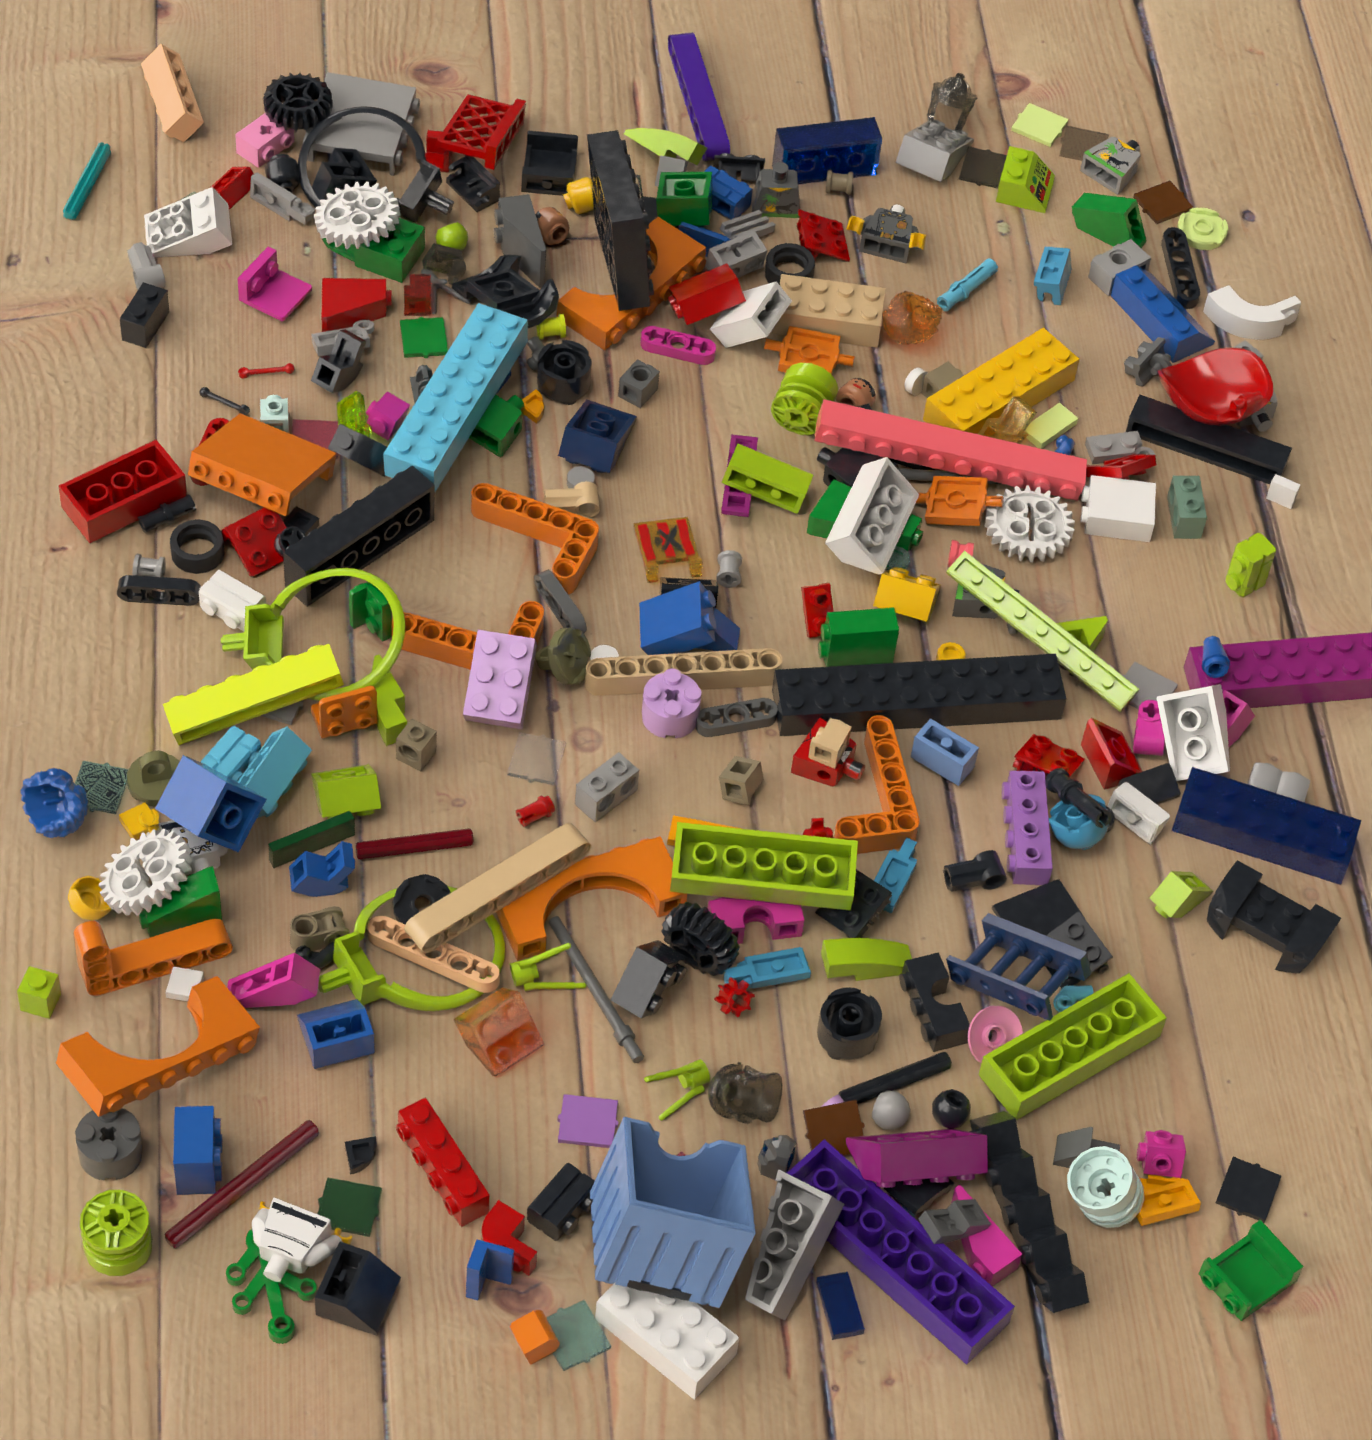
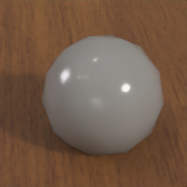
M888 1090L882 1092L874 1104L872 1118L883 1129H898L909 1118V1103L897 1091Z

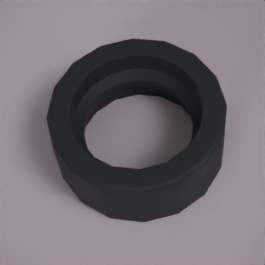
M793 243L777 245L766 256L765 277L768 283L777 281L779 285L781 274L813 278L815 259L812 253L801 245ZM782 262H793L799 264L804 270L795 274L785 273L776 268L775 265Z
M200 519L188 520L179 524L172 531L170 537L172 561L178 568L188 573H206L215 569L224 557L222 532L215 524ZM197 538L206 539L214 544L210 551L197 555L188 554L180 548L185 542Z

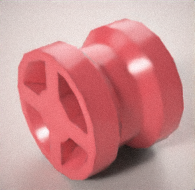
M952 540L948 567L956 561L964 550L973 556L974 543L960 544L957 540Z

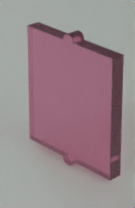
M293 419L292 435L328 449L341 421Z

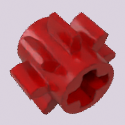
M729 977V983L718 985L720 989L719 996H716L714 1000L723 1004L720 1009L721 1012L727 1015L732 1011L733 1015L740 1017L742 1011L746 1009L751 1010L749 1005L755 994L746 991L749 987L747 982L742 980L738 984L734 978ZM734 994L737 995V998H736L735 1001L732 999V997H733Z

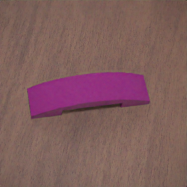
M731 434L727 467L738 443L757 451L758 437ZM725 484L721 514L749 517L751 494Z

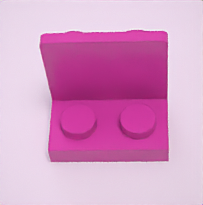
M268 246L237 278L239 301L280 321H285L312 291V286L279 270L277 250Z

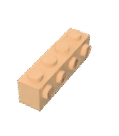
M160 44L141 63L145 73L144 77L148 82L151 91L150 95L154 99L157 108L156 112L161 119L164 133L170 138H176L185 142L197 131L204 121L180 54Z

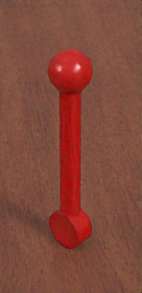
M291 363L282 367L250 370L246 367H241L238 370V375L240 378L245 379L249 375L276 372L291 374L294 372L295 367Z

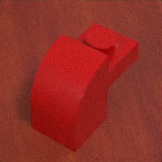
M498 1200L483 1221L481 1240L513 1249V1271H522L530 1276L537 1266V1251L518 1240L524 1232L525 1216Z

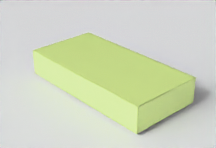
M1058 403L1024 426L1021 435L1037 448L1042 449L1077 425L1078 417L1061 403Z

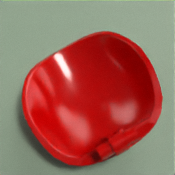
M1219 348L1158 370L1163 387L1176 407L1191 419L1208 425H1229L1243 421L1263 408L1273 395V381L1266 365L1258 355L1246 349Z

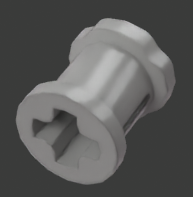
M732 550L721 552L717 558L720 572L717 573L716 581L723 587H736L741 583L739 567L742 564V556Z
M136 554L132 575L164 577L165 557L152 559Z

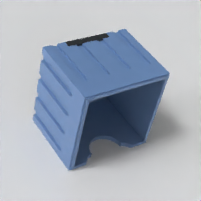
M623 1117L590 1191V1198L593 1199L591 1216L592 1221H595L592 1226L593 1243H596L593 1249L594 1265L597 1266L595 1280L720 1308L756 1234L746 1146L718 1140L711 1144L705 1143L700 1150L693 1154L676 1156L665 1152L660 1147L658 1142L659 1132L654 1131L649 1122Z

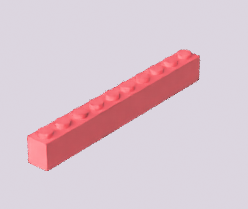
M825 399L817 416L814 441L827 445H834L880 457H888L959 475L988 478V481L1012 487L1018 486L1025 489L1026 485H1029L1032 491L1040 487L1041 493H1046L1049 490L1051 491L1050 495L1078 501L1085 486L1087 459Z

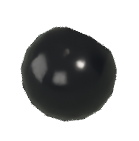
M957 1090L942 1091L932 1103V1115L942 1127L948 1129L961 1127L970 1117V1101L962 1092Z

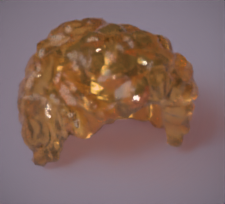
M905 290L891 300L888 310L882 312L884 331H886L890 339L901 345L925 342L930 340L934 333L939 331L936 326L940 324L942 319V308L924 296H919Z

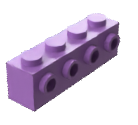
M1010 771L1007 782L1002 783V799H1007V806H1004L1003 820L1004 823L1009 824V830H1006L1005 846L1010 848L1011 855L1007 857V872H1012L1013 884L1044 885L1049 883L1053 869L1045 772Z

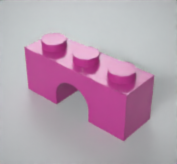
M726 897L709 900L708 910L713 914L716 913L718 918L725 920L724 923L727 927L733 929L732 934L737 936L738 944H743L745 925L749 922L765 924L771 932L772 940L802 937L804 916L801 905Z

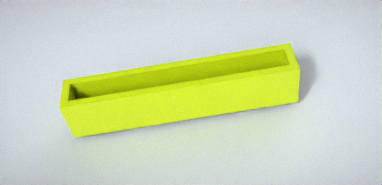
M316 645L308 649L307 652L296 656H285L277 663L258 666L252 672L244 675L230 676L222 683L213 686H203L197 692L189 695L175 696L169 702L164 703L163 707L172 733L178 745L343 686L344 683L330 645Z

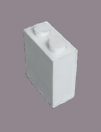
M777 281L742 291L746 301L722 311L710 330L725 348L765 338L769 335L792 302Z
M1091 475L1089 485L1084 486L1081 498L1082 502H1086V506L1082 507L1080 522L1085 523L1084 534L1150 542L1155 525L1156 483Z

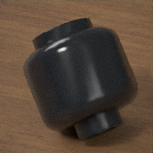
M277 154L270 158V161L265 166L266 178L292 193L300 185L297 161L287 154Z

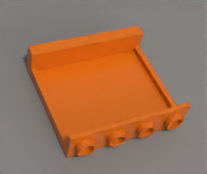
M240 413L191 451L188 475L287 516L290 500L317 477L328 481L333 476L337 453Z

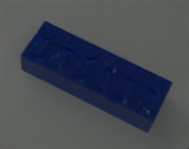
M1192 767L1171 831L1341 885L1351 860L1362 820Z

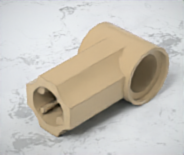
M585 481L569 489H544V503L586 518H593L599 514L598 488L595 483Z

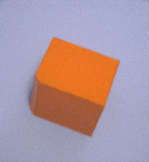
M533 1310L513 1321L510 1325L530 1365L555 1352L560 1345L542 1310Z

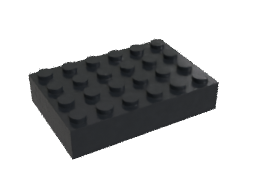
M618 130L587 134L594 221L618 310L649 307L650 296L654 295L653 282L649 276L652 273L651 259L648 257V251H651L649 236L646 235V229H649L647 213L644 210L643 198H640L639 185L636 183L630 154L627 153L626 140L620 139Z

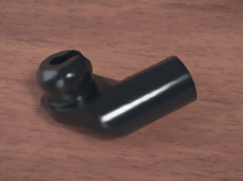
M331 942L320 952L311 951L309 947L304 945L298 947L295 953L319 969H322L333 961L335 942Z

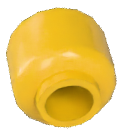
M584 177L568 183V193L563 194L568 209L573 208L575 213L579 215L594 210L591 178Z

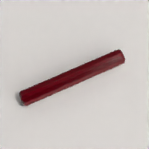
M467 828L357 842L355 850L357 858L361 860L473 845L474 837L472 830Z

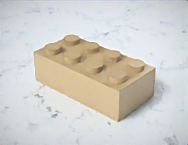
M781 274L780 286L792 302L774 326L773 334L787 335L789 326L841 336L840 343L878 348L886 288Z

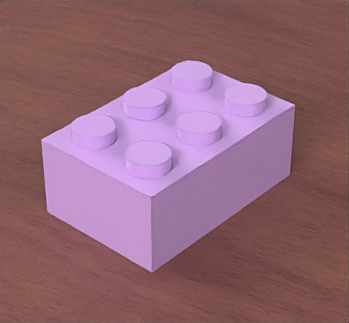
M484 630L477 631L463 716L466 721L516 729L523 728L537 648L534 638Z

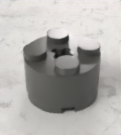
M121 1108L116 1112H108L98 1117L92 1110L81 1119L75 1130L79 1160L87 1174L98 1180H105V1178H116L118 1180L127 1177L137 1169L141 1162L143 1146L140 1125L132 1113Z

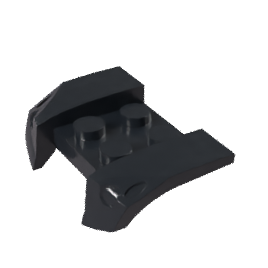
M502 255L485 271L453 283L451 287L465 299L476 297L489 307L527 319L528 329L540 325L557 309L559 299L558 290L552 279L547 280L539 290L518 274L522 257L519 255Z
M1237 860L1221 881L1209 904L1207 922L1222 940L1231 925L1236 926L1283 953L1275 970L1300 973L1314 959L1342 918L1316 903L1311 910L1261 883L1262 873Z

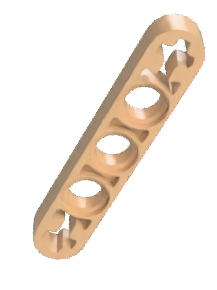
M376 916L367 924L368 939L370 943L479 992L490 993L495 991L500 984L499 968L492 962L448 943L435 949L441 952L439 957L429 958L415 943L408 947L399 944L401 940L410 938L404 930L405 924L386 916ZM458 961L465 962L468 965L462 970H456L451 967L453 963Z

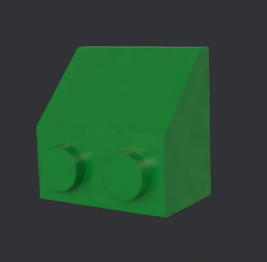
M661 172L656 197L657 216L674 227L680 225L681 222L696 227L710 225L712 213V172Z

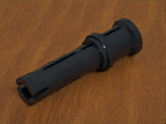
M1056 768L1047 775L1045 780L1046 788L1052 793H1057L1063 803L1074 805L1099 828H1103V824L1107 826L1110 823L1111 813L1085 793L1082 784L1076 779H1071L1066 770Z

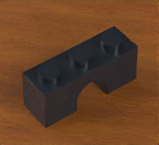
M939 952L906 960L902 974L899 975L902 990L904 992L907 991L910 996L911 1011L915 1017L918 1016L921 1022V1034L924 1041L930 1043L933 1052L967 1044L970 1023L961 1002L944 1005L933 998L936 995L946 993L949 981L948 972Z

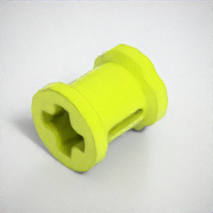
M559 314L558 317L546 318L540 325L536 326L537 335L540 340L544 339L545 336L560 335L561 338L566 337L564 314Z

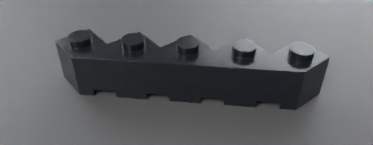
M1001 1111L971 1119V1131L969 1132L987 1135L988 1173H985V1178L1000 1206L1004 1223L1009 1227L1016 1246L1022 1253L1021 1262L1026 1266L1035 1287L1039 1303L1043 1304L1053 1313L1089 1303L1085 1274L1072 1264L1067 1233L1054 1223L1050 1194L1037 1185L1033 1156L1021 1148L1016 1118L1006 1111Z

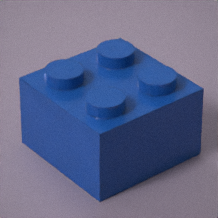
M214 1106L175 1107L173 1165L177 1195L216 1193V1181H222L221 1153L223 1151V1139L221 1134V1118H215Z

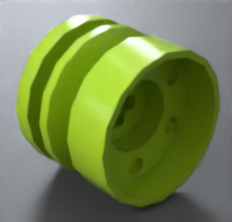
M797 363L790 366L786 370L780 388L772 402L771 412L773 418L780 426L790 432L800 435L815 434L817 416L823 400L835 401L839 389L837 381L830 372L812 363Z
M107 1190L95 1195L86 1203L80 1214V1231L88 1263L96 1271L108 1276H125L137 1271L147 1262L152 1252V1233L149 1212L145 1203L136 1194L125 1190Z

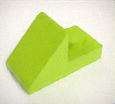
M1107 616L1059 622L1057 624L1094 652L1104 637L1108 619Z

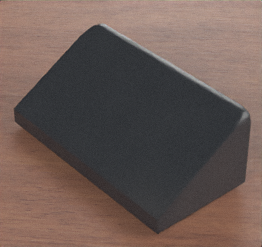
M1169 763L1123 778L1118 783V787L1124 782L1129 783L1155 804H1160L1181 795L1173 769Z

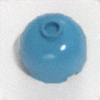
M1088 794L1107 810L1103 799L1099 796ZM1062 801L1058 802L1050 811L1051 818H1049V823L1055 838L1064 846L1072 849L1086 850L1092 848L1104 838L1109 824L1107 826L1103 824V828L1097 827L1093 821L1081 813L1074 805L1065 804Z

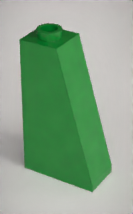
M836 480L831 482L809 515L807 534L828 538L852 487ZM910 514L893 552L908 554L913 545H919L923 536V531L920 530L922 518Z

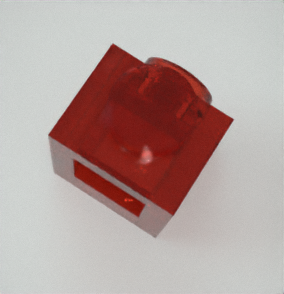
M409 274V285H404V316H431V274Z

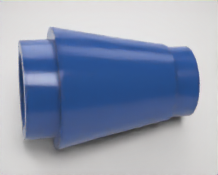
M1216 636L1207 637L1203 642L1202 669L1209 677L1220 678L1228 672L1230 660L1220 639Z

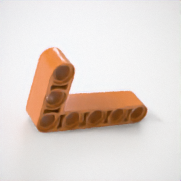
M479 483L472 488L471 513L474 517L562 548L553 563L552 573L568 595L573 593L597 551L598 524L592 519L488 483Z
M536 601L523 603L519 607L508 634L534 638L536 644H538L544 627L543 606ZM404 612L405 637L401 650L471 670L477 632ZM392 619V636H393L394 621H393V619Z
M876 715L871 717L867 723L864 745L883 812L843 817L837 821L834 838L858 841L857 854L900 849L906 837L916 841L920 823L893 724L889 718L883 715Z
M221 919L206 920L113 949H109L102 927L97 921L84 922L77 926L73 933L78 967L88 994L93 996L106 994L171 974L173 966L188 969L226 957L233 950V945Z

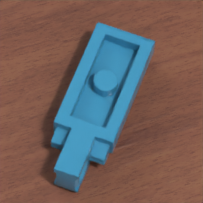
M907 837L900 851L893 849L888 852L874 879L875 882L892 892V897L889 899L891 903L887 904L883 909L891 914L917 863V859L912 857L917 842Z
M798 947L745 957L744 961L737 963V967L725 970L723 978L725 984L729 983V977L734 978L738 984L744 980L749 984L747 989H754L810 978L811 971L803 948Z

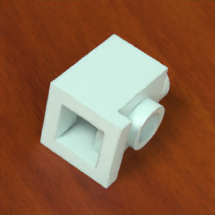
M270 395L266 399H260L261 422L265 424L283 423V426L273 427L289 433L288 398L282 399L279 395Z

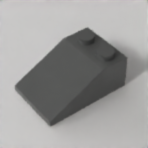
M530 195L499 198L498 209L494 210L495 222L498 225V228H494L496 244L500 243L504 255L522 256L519 269L541 288L545 284L546 248Z

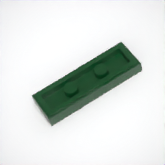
M347 811L269 843V861L272 867L276 868L296 860L304 851L313 853L354 836L355 818L351 811Z

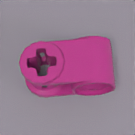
M1146 700L1140 704L1138 709L1133 753L1163 756L1165 738L1158 702Z

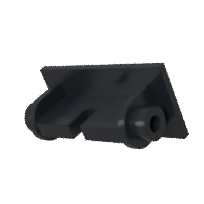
M722 153L714 156L713 167L726 171L734 179H736V172H741V181L756 182L760 171L764 169L765 158H760L757 155L736 157L730 153Z

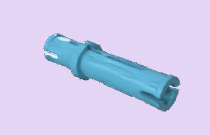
M988 258L962 280L951 284L950 289L937 298L938 307L943 311H949L956 303L967 299L971 291L998 271L996 262Z

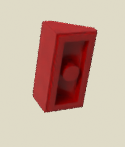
M232 167L211 187L228 203L230 210L250 191L251 176L254 173L251 167Z

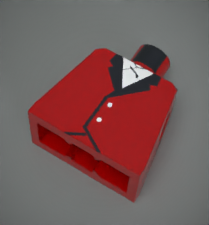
M819 718L793 755L791 773L831 787L836 786L844 774L858 781L865 770V765L854 760L857 744L851 738L835 769L808 758L812 738L816 736L820 727L825 728L828 723Z

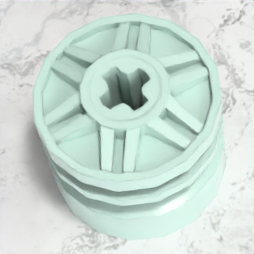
M1106 1146L1093 1147L1082 1152L1072 1162L1067 1174L1068 1189L1085 1217L1092 1223L1105 1228L1120 1227L1131 1222L1140 1212L1144 1202V1187L1128 1159L1118 1150Z

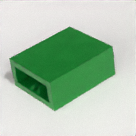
M895 608L827 612L826 622L821 624L822 641L818 642L819 658H824L826 667L893 663L899 635Z

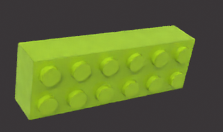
M677 822L670 892L851 910L854 898L858 841Z
M1128 973L1054 1015L1050 1021L1046 1020L984 1055L978 1075L1009 1114L1018 1120L1159 1038L1167 1017Z

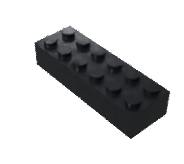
M411 466L405 471L397 473L393 479L384 485L376 487L372 493L363 499L355 501L351 507L342 513L334 515L321 527L310 531L306 537L297 543L289 545L283 551L285 587L300 578L328 569L353 568L362 570L434 521L435 485L414 466ZM332 576L320 579L303 588L295 597L308 607L352 576Z

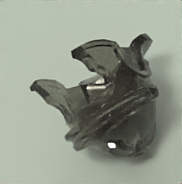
M957 73L956 76L946 78L942 83H933L934 87L927 112V120L933 122L937 105L941 102L947 106L962 110L955 130L961 131L964 128L967 117L974 107L975 101L978 99L972 93L968 82L964 80V74Z
M741 1062L726 1065L715 1074L708 1087L710 1106L720 1116L728 1119L736 1118L741 1123L750 1124L755 1119L766 1123L771 1122L778 1112L781 1101L782 1077L777 1072L762 1073L748 1065H745L743 1069Z

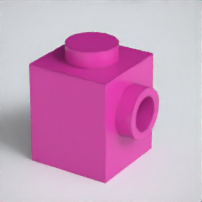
M387 391L378 402L374 400L368 407L366 415L369 417L365 427L384 439L389 440L404 422L410 404Z
M1164 1130L1146 1131L1144 1143L1139 1142L1137 1148V1161L1142 1162L1143 1174L1181 1178L1186 1153L1183 1135L1171 1134Z

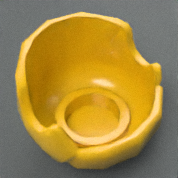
M92 876L78 878L69 889L68 901L70 908L80 918L90 921L99 920L112 910L100 894L102 889L99 887V883L102 881L99 878Z

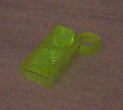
M356 390L336 403L338 427L342 424L370 438L372 427L366 423L364 395Z

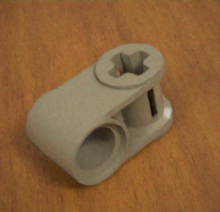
M333 906L320 911L295 916L290 924V945L292 949L296 951L298 947L304 945L309 947L311 951L323 949L331 942H335V939L349 934V929L345 928L342 921V909Z

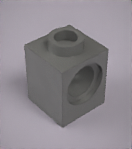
M637 359L619 379L618 397L641 409L658 390L660 371Z

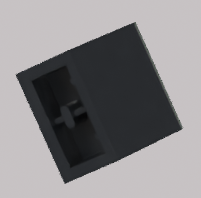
M339 1242L315 1296L316 1315L377 1336L399 1286L401 1277L370 1251Z

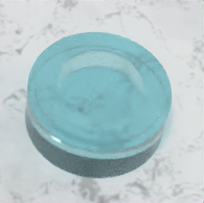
M895 546L885 570L893 569V567L907 570L910 563L909 553L904 548Z

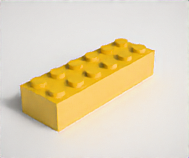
M1043 327L926 399L923 420L926 423L986 436L1073 382L1080 359Z

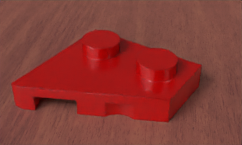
M1133 454L1103 461L1104 466L1087 465L1086 477L1094 475L1129 480L1130 475L1147 473L1146 469L1156 466V455Z

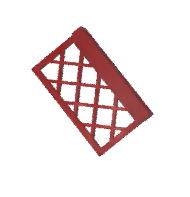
M467 94L437 139L436 147L484 159V168L494 170L524 123L526 101L516 99L513 105ZM469 116L472 117V118H470V119H464V118H463V117H469ZM480 125L481 127L473 128L472 126ZM464 128L465 130L457 131L456 129ZM488 134L489 136L481 137L480 135ZM472 137L473 139L465 140L464 138ZM475 146H481L483 149L475 148Z

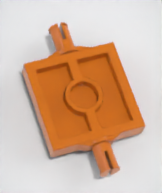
M789 326L787 335L782 341L766 338L764 349L780 352L778 371L786 372L790 366L797 363H812L824 368L832 375V371L837 364L853 367L855 356L839 353L841 336Z
M933 476L931 487L927 493H918L919 497L915 504H926V524L980 526L986 507L1003 508L1004 497L987 496L988 478Z

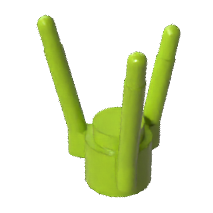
M570 943L558 946L532 958L509 964L515 987L523 985L525 992L533 989H584L587 985L575 982H534V979L539 978L536 963L570 949Z
M699 1059L683 1067L656 1073L644 1078L645 1082H652L678 1076L681 1085L684 1088L689 1087L691 1091L659 1115V1120L663 1121L694 1096L705 1092L703 1085L710 1082V1073L703 1060Z

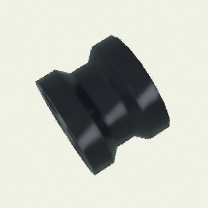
M290 526L285 528L274 540L276 552L283 557V551L288 547L284 541L291 545L306 537V534L298 527Z

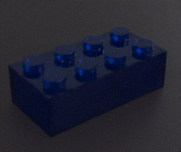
M875 117L776 128L772 167L777 162L787 164L788 170H795L797 172L798 184L827 181L828 170L839 174L853 172V178L877 175L883 138Z

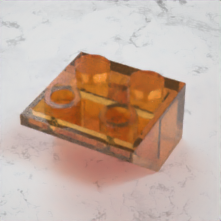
M502 987L453 1019L466 1046L494 1077L545 1045L519 991Z

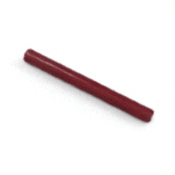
M306 1120L165 1232L167 1243L173 1248L179 1247L317 1137L319 1134L318 1127L311 1120Z

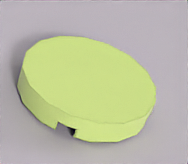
M1208 208L1189 209V212L1181 214L1177 224V228L1186 234L1188 245L1199 250H1212L1220 247L1225 242L1229 230L1227 221L1225 219L1222 220L1219 217V213Z

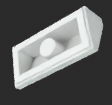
M1124 782L1113 791L1107 805L1113 811L1117 820L1150 845L1155 841L1170 818V815L1127 782Z

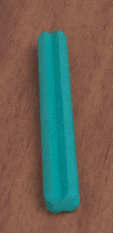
M100 142L95 148L63 209V216L66 219L75 220L111 154V146L108 143Z

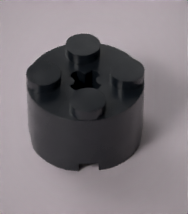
M562 340V344L553 345L554 342L549 343L541 349L538 355V391L552 400L572 405L576 403L577 399L583 397L590 388L592 360L588 350L577 342Z
M851 987L837 989L828 995L820 1010L817 1037L829 1057L835 1060L858 1059L870 1054L874 1050L882 1020V1011L879 1003L871 995L868 997L861 993L860 989Z

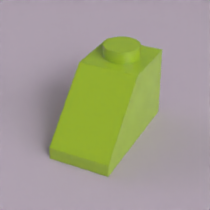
M1171 871L1149 899L1156 904V911L1165 918H1182L1209 897L1213 890L1192 872Z

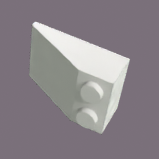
M1221 684L1157 696L1169 763L1173 769L1176 781L1229 772L1227 715Z

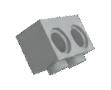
M754 230L710 248L705 266L709 271L727 263L737 278L763 268L767 249Z
M618 752L576 784L575 805L594 822L598 821L637 791L639 769Z

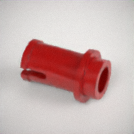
M541 795L537 797V801L517 809L515 813L517 817L521 816V818H518L519 823L526 827L528 824L544 816L547 818L551 817L552 813L555 812V806L549 796L543 797Z

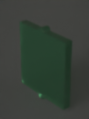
M327 1177L323 1195L318 1199L319 1210L317 1214L330 1219L331 1230L340 1228L342 1232L370 1237L375 1217L379 1216L378 1205L382 1188Z

